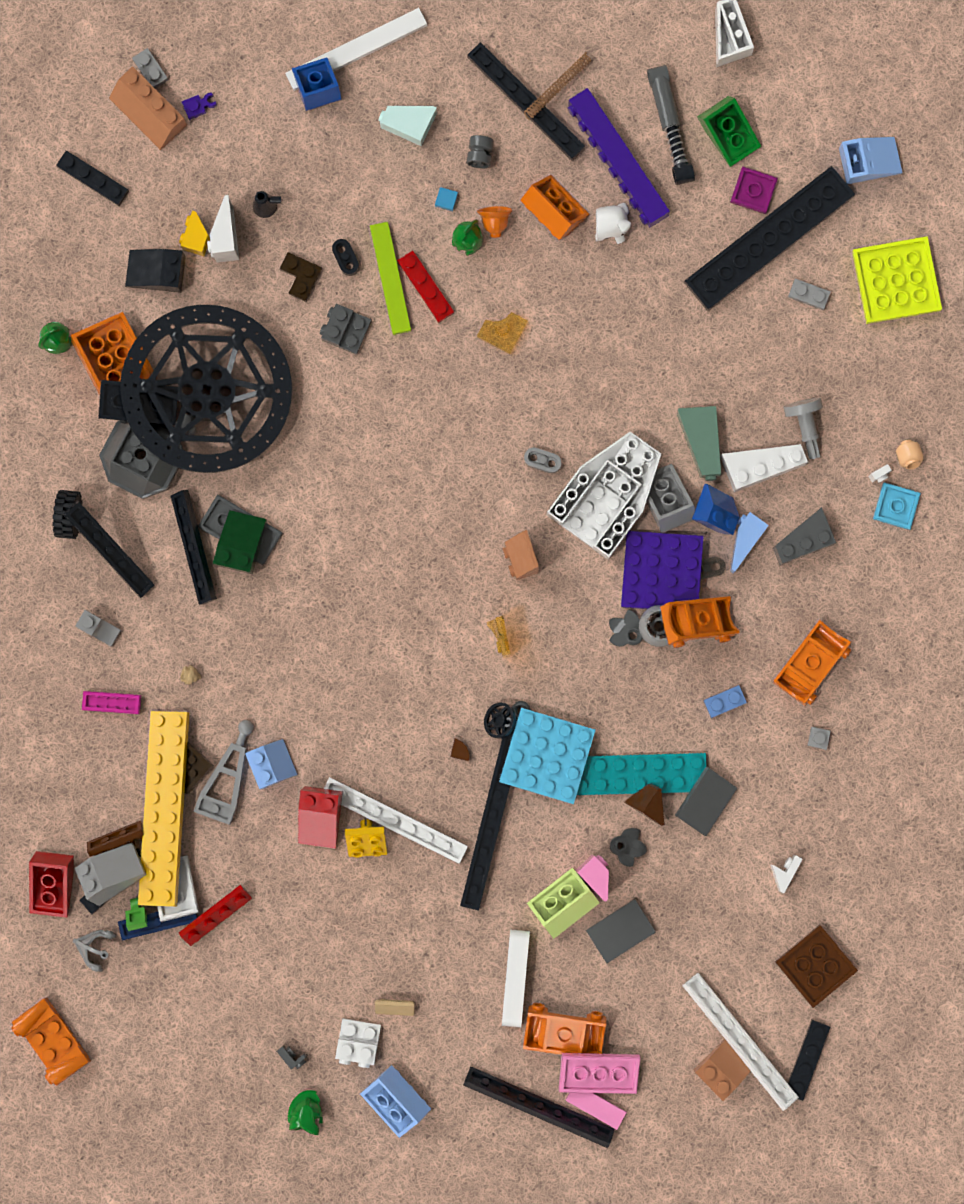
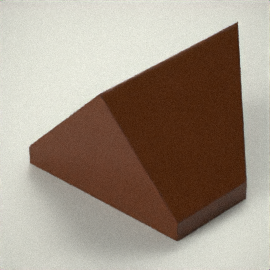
M648 784L625 800L624 803L661 826L665 825L661 788Z

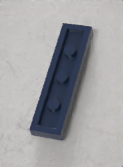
M159 912L147 914V927L128 931L126 920L118 921L121 939L127 940L187 925L198 917L196 913L161 922Z

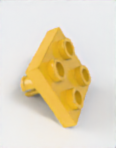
M365 819L360 821V828L345 829L349 857L360 858L362 856L378 857L387 855L384 827H372V821L367 819L366 826Z

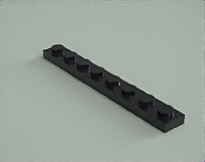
M481 42L467 54V58L523 113L537 100ZM545 106L541 108V111L539 110V113L534 115V118H531L526 112L528 118L571 161L585 149V145Z
M470 1066L463 1086L603 1147H609L614 1134V1128Z

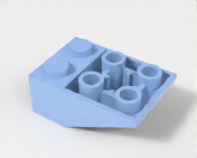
M895 137L858 138L843 141L839 147L847 185L902 174Z

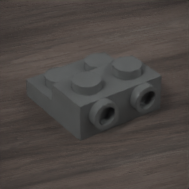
M335 304V307H330L327 317L329 321L327 325L323 324L321 327V339L326 343L357 355L372 320L354 313L351 309Z

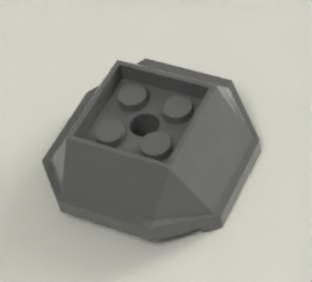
M128 421L116 422L99 454L108 482L141 499L167 491L179 469L160 460L146 449L135 436ZM150 423L163 439L166 440L170 433L164 424ZM180 443L178 448L183 450L182 444ZM140 451H145V458L138 459V453Z

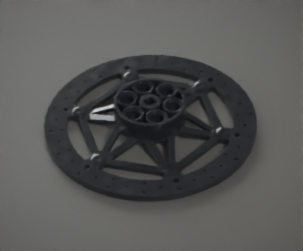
M218 305L186 306L156 319L145 328L131 346L121 374L120 386L123 410L135 436L146 449L160 460L190 472H224L241 467L256 459L271 446L280 434L288 417L292 399L290 369L286 357L275 338L260 323L248 315ZM209 323L234 329L235 332L232 336L184 334L182 327ZM169 335L172 342L148 379H140L143 365L149 353L164 337ZM247 338L259 348L266 358L272 373L273 384H265L243 344ZM188 342H225L228 344L210 362H205ZM183 347L197 361L196 364L190 367L187 366ZM177 348L183 370L182 376L156 380L174 349ZM232 349L228 366L224 368L218 362ZM238 351L242 353L258 384L232 378L231 373ZM195 371H200L203 376L200 379H195L192 374ZM213 372H220L222 377L215 380L211 375ZM178 384V393H172L159 388V386ZM236 386L255 390L250 393L235 396ZM185 387H190L193 392L190 395H185L182 390ZM227 388L231 391V394L223 396L220 391ZM203 389H211L210 395L203 394ZM141 393H148L170 434L166 440L154 430L147 420L139 395ZM155 393L180 402L182 408L175 427L172 426ZM257 397L256 402L239 429H236L231 412L233 403ZM265 398H272V407L265 423L250 440L244 442L241 436ZM195 403L202 406V409L198 412L193 411L191 408ZM213 404H218L221 410L213 412L210 407ZM185 414L193 416L194 419L181 429ZM225 414L227 416L230 431L219 420H217L223 417ZM200 421H211L225 436L186 435V433ZM181 441L229 443L232 450L218 454H196L179 449L178 447Z

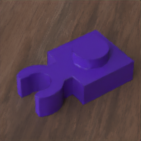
M211 92L207 93L203 99H200L198 94L181 101L189 120L206 114L204 108H215L217 106L216 101L208 102L209 98L214 97Z

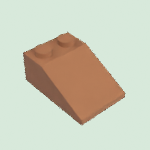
M527 530L507 540L505 547L502 549L505 558H509L511 565L508 566L511 577L515 576L516 580L538 574L539 565Z
M725 1039L694 1069V1072L722 1101L751 1072Z

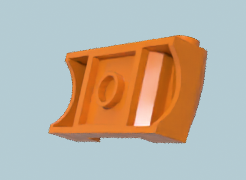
M731 597L675 601L661 606L668 644L673 645L674 648L685 646V642L689 640L715 637V640H719L720 643L730 641V637L740 633L730 617Z
M819 620L774 679L773 683L804 706L807 704L812 705L817 698V695H815L817 688L838 660H841L842 657L846 659L851 653V642L835 633Z
M47 997L12 1021L13 1026L11 1029L14 1034L25 1037L47 1069L45 1071L47 1074L45 1078L51 1085L53 1083L56 1086L91 1061Z
M533 1003L528 1008L523 1049L560 1055L562 1053L602 1054L606 1017L599 1011H592L587 1014L586 1018L549 1013L548 1008L544 1004Z

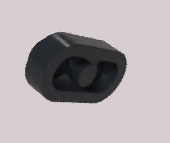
M345 239L336 240L332 245V251L341 271L347 276L355 275L359 270V263L350 243ZM344 247L345 251L340 253L338 251L339 248ZM352 264L353 268L347 269L346 266Z

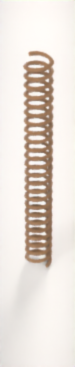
M587 52L524 111V115L528 120L530 118H528L526 112L531 118H534V115L539 113V110L541 111V108H544L546 103H549L551 98H554L556 93L561 91V88L564 89V86L569 84V81L574 79V76L576 77V74H579L581 69H584L586 64L588 65L591 62V58L586 55Z

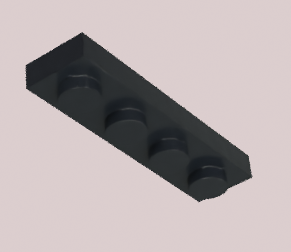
M67 150L56 164L57 168L117 206H120L129 192L127 188Z
M812 1019L788 1080V1085L801 1101L804 1100L830 1030V1026Z

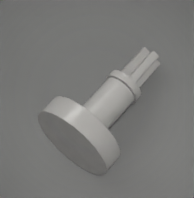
M811 398L785 405L783 408L786 417H798L802 434L801 439L802 442L806 443L809 459L820 457L817 444L819 435L816 431L812 412L823 408L821 398Z

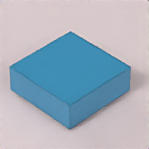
M440 187L435 207L453 211L458 192Z

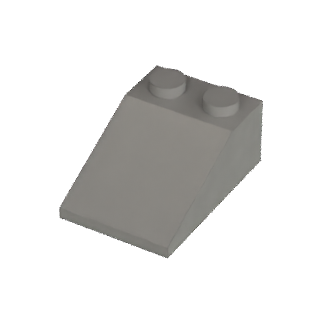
M672 464L656 470L646 501L661 533L692 521L695 508Z
M133 843L93 856L75 867L86 899L98 906L146 875Z

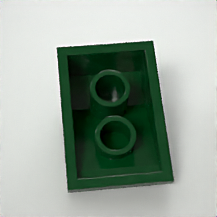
M229 510L217 544L213 564L253 575L267 519Z

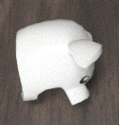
M625 203L596 209V242L603 241L609 237H614L617 244L625 241L624 234L627 233L631 226V222L627 218L629 210Z

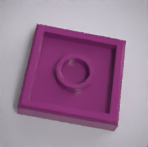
M742 166L730 203L766 214L778 178Z

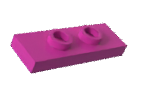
M83 691L82 710L140 715L142 695Z

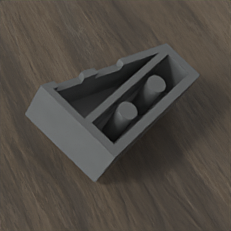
M822 507L773 547L779 566L833 546L836 543Z

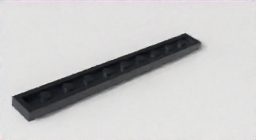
M515 727L501 741L460 904L462 907L477 911L480 908L510 785L500 783L499 780Z

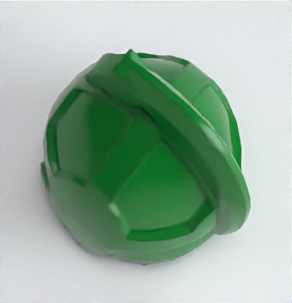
M477 219L472 222L466 221L458 224L452 234V246L457 247L458 251H466V256L477 252L482 245L483 235L478 226Z
M59 322L46 324L40 331L38 347L52 354L66 352L72 345L68 331L69 328Z
M306 1090L299 1093L293 1099L288 1110L289 1130L297 1131L303 1129L310 1134L319 1135V1127L315 1124V1119L319 1118V1124H323V1113L319 1105L320 1098L316 1094L317 1091Z

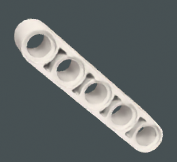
M510 929L502 1026L521 1028L530 931Z

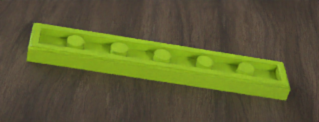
M388 222L370 225L392 333L397 335L411 332Z

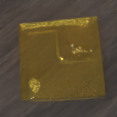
M496 617L486 622L497 639L498 653H502L503 658L510 657L504 617Z

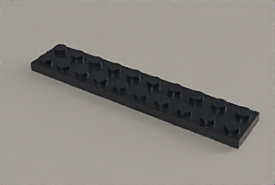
M830 166L688 277L684 283L704 308L709 311L851 200L855 193L837 171Z

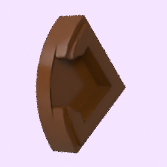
M454 738L450 757L469 761L470 756L466 745Z

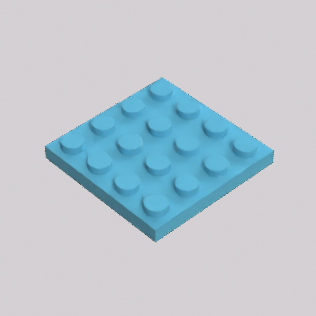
M521 708L499 782L574 804L595 729Z

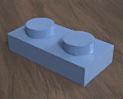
M739 685L703 700L711 718L747 703Z

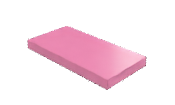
M562 1053L558 1090L559 1092L637 1094L640 1055Z

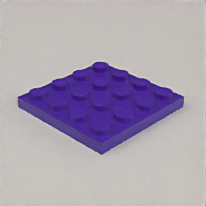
M629 531L626 536L621 607L648 609L652 606L664 605L668 602L699 599L704 536Z

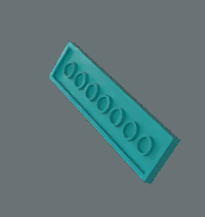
M706 753L588 756L577 795L635 794L648 784L661 788L662 793L690 792L706 768Z

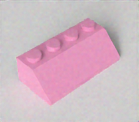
M591 855L575 871L606 902L608 900L609 870L606 868L608 864L601 856L597 855L595 857Z

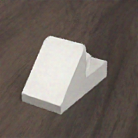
M793 855L792 858L788 857L784 864L785 871L770 865L779 892L785 893L802 858Z

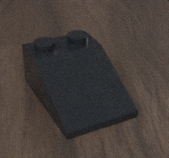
M172 249L130 250L125 287L181 293L186 259L184 252Z

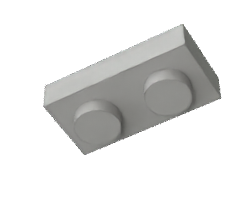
M148 48L132 58L144 78L155 89L168 81L167 76Z
M794 279L788 298L824 310L831 291Z

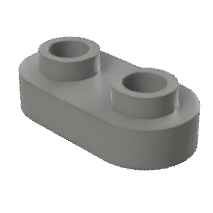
M529 448L525 452L524 461L529 467L550 474L558 472L561 468V459L556 454L538 448ZM536 455L537 460L531 461L530 457ZM554 461L555 466L549 467L548 463Z

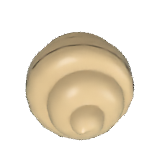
M190 665L183 667L180 680L185 684L191 685L201 679V675L196 668Z

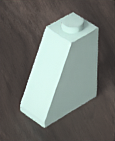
M387 106L386 111H382L379 116L380 126L388 132L422 146L437 115V108L434 106Z

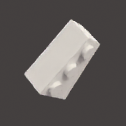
M737 0L718 1L715 9L716 67L751 56L754 49Z

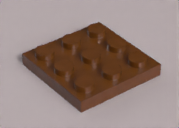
M820 924L775 961L812 1008L817 1006L858 971Z

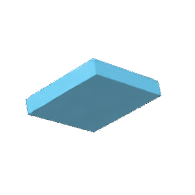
M884 482L873 520L910 530L921 493Z

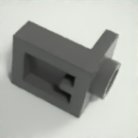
M285 1045L276 1051L291 1070L294 1067L299 1069L306 1063L305 1058L308 1056L304 1053L296 1060L294 1058L296 1054L290 1046L286 1048Z

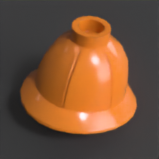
M492 206L477 210V213L482 218L485 230L490 233V237H501V232L507 227L508 217L512 209L503 206Z

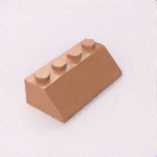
M133 66L119 78L109 99L159 150H162L187 126L184 117Z

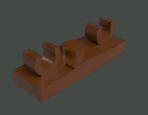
M141 820L88 841L87 853L89 857L121 847L128 841L135 846L134 839L140 838L142 841V836L144 835Z

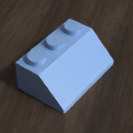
M392 1065L360 1093L399 1138L418 1124L431 1110L426 1101L417 1094L413 1087L408 1084Z

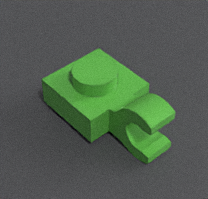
M138 897L130 899L131 910L125 911L128 931L147 927L145 907L138 905Z

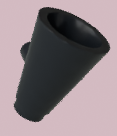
M264 191L257 192L252 206L254 213L261 218L271 217L277 210V204H282V197L271 196Z

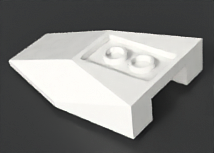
M632 432L627 433L578 469L547 511V516L609 560L644 510L661 453Z

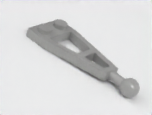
M243 720L239 723L238 730L240 733L236 744L231 743L201 791L193 812L231 825L238 805L247 750L243 745L247 735L251 734L254 728L251 721ZM234 750L240 752L237 771L224 767ZM221 772L235 777L231 804L207 796Z

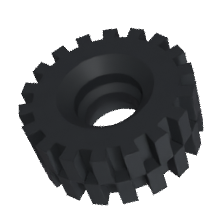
M59 490L56 495L52 526H54V536L57 538L76 539L78 537L79 531L68 521L63 513L76 501H79L81 504L83 503L82 495L79 491Z

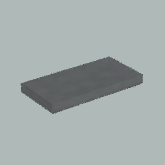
M217 494L198 528L220 539L229 510L248 515L252 514ZM267 523L256 562L263 566L283 534Z

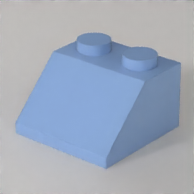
M283 739L245 753L259 789L267 788L298 775Z

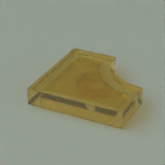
M512 312L501 321L492 322L485 320L477 334V338L511 354L528 320Z

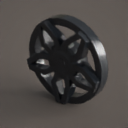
M503 702L493 704L487 710L484 717V728L487 734L497 739L507 737L516 727L517 723L514 709L509 704ZM505 706L501 711L497 709V707ZM496 730L497 735L493 734L491 731Z

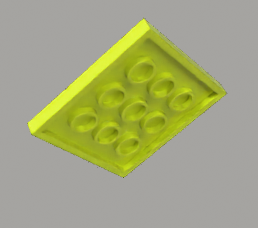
M928 236L852 250L866 324L942 310Z

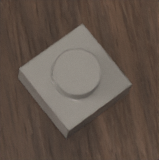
M811 727L807 746L827 750L831 731Z

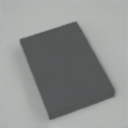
M706 767L675 816L702 835L707 836L737 790V787Z
M635 899L586 930L606 963H609L656 933Z

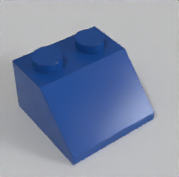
M327 57L292 68L306 111L341 100L339 85Z
M704 484L692 520L715 532L733 535L740 518L734 498L708 484Z

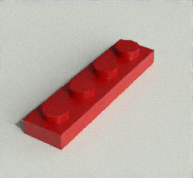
M413 250L397 260L438 323L454 314L453 309Z
M239 885L178 932L180 937L192 946L252 899L251 895Z

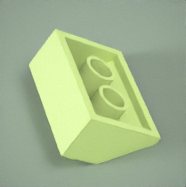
M571 868L527 904L554 939L600 902L577 872Z

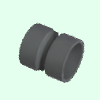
M482 135L471 136L469 140V149L471 151L467 154L466 164L474 168H489L492 158L489 153L493 151L494 140Z

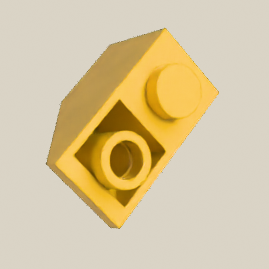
M192 210L191 215H188L186 218L185 226L187 227L185 233L181 234L179 243L184 251L205 257L208 248L207 241H210V238L196 211Z

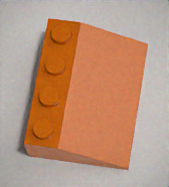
M123 312L71 335V342L99 395L100 380L121 382L125 359L131 346L137 339ZM146 359L143 365L140 379H148L154 371L148 359Z

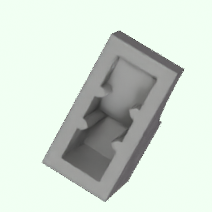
M84 610L75 627L111 647L122 631L87 610Z

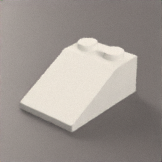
M229 195L224 196L210 233V241H207L209 253L211 252V257H214L217 263L239 260L234 208Z

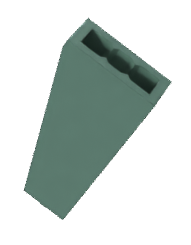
M716 406L678 408L677 417L700 478H705V481L717 480V477L721 475Z

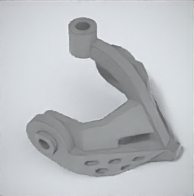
M96 930L78 939H73V943H75L85 964L91 970L102 972L103 968L89 960L87 950L100 955L102 959L108 957V952L106 950H97L89 946L90 943L99 936L108 939L116 938V934L112 931Z

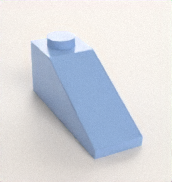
M751 512L747 516L743 514L737 523L740 526L736 532L730 569L732 573L737 570L769 526Z

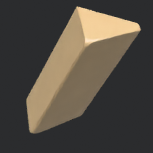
M377 999L375 1001L376 1014L414 1016V1001Z

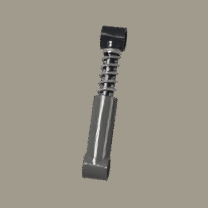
M663 65L647 69V76L653 91L662 130L667 132L666 138L669 139V150L672 151L671 156L674 158L672 161L674 163L672 174L675 185L695 181L693 166L685 158L686 154L683 152L685 148H682L683 142L680 140L681 135L678 132L680 130L678 128L681 125L670 86L667 66Z

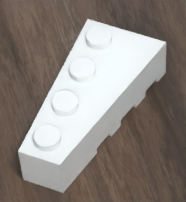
M801 444L725 453L720 457L734 492L803 467L808 463Z

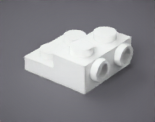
M343 1018L335 1059H339V1063L350 1065L351 1061L358 1062V1066L363 1068H370V1065H374L381 1024Z

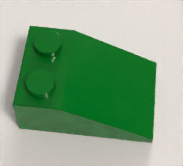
M727 96L697 116L703 129L729 167L761 147L739 104L733 97Z

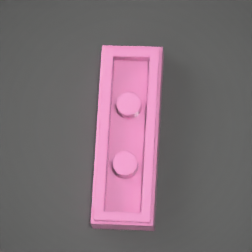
M569 1093L565 1099L567 1102L616 1130L627 1113L595 1093Z

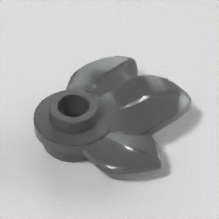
M627 610L624 619H609L610 629L614 633L609 641L619 647L626 644H639L643 639L639 631V617L633 611ZM635 632L637 638L631 639L630 633Z
M637 828L625 829L620 836H616L610 841L611 852L618 856L620 863L624 866L632 867L634 865V857L643 856L647 852L645 844L638 840L640 830ZM619 842L622 843L621 849H618L617 844Z

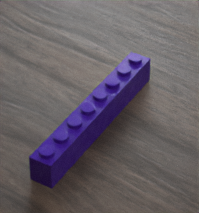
M586 88L570 98L568 101L569 107H567L572 117L576 116L579 121L577 124L583 133L586 131L588 134L590 145L593 148H597L600 160L603 163H607L610 175L613 179L617 178L620 183L618 184L623 194L627 193L630 198V205L634 210L637 208L639 211L641 222L651 228L667 218L670 213L669 209L590 90Z

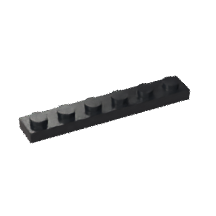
M181 490L170 495L198 604L203 605L216 600L217 597L189 491Z
M76 501L63 513L68 521L139 598H142L154 586L153 582L79 501Z

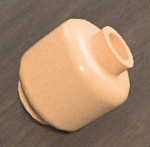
M912 440L901 442V445L896 449L900 466L908 470L919 467L924 459L920 444Z

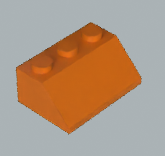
M552 175L532 184L520 200L558 240L569 235L590 215Z

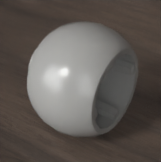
M663 605L648 608L643 612L639 620V631L642 638L648 644L655 647L669 645L667 637L659 639L660 636L665 634V630L658 632L654 629L656 622L663 623L660 608ZM660 613L659 618L654 619L652 622L648 620L653 614ZM647 626L650 627V631L652 632V634L655 635V637H653L649 633V631L647 630Z

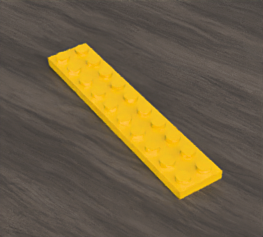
M151 711L143 820L144 835L142 836L141 863L146 875L139 879L138 905L177 907L189 712Z

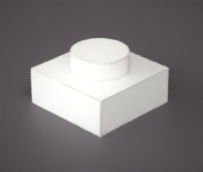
M887 464L871 473L868 477L872 483L876 480L880 483L888 478L887 474L892 470Z

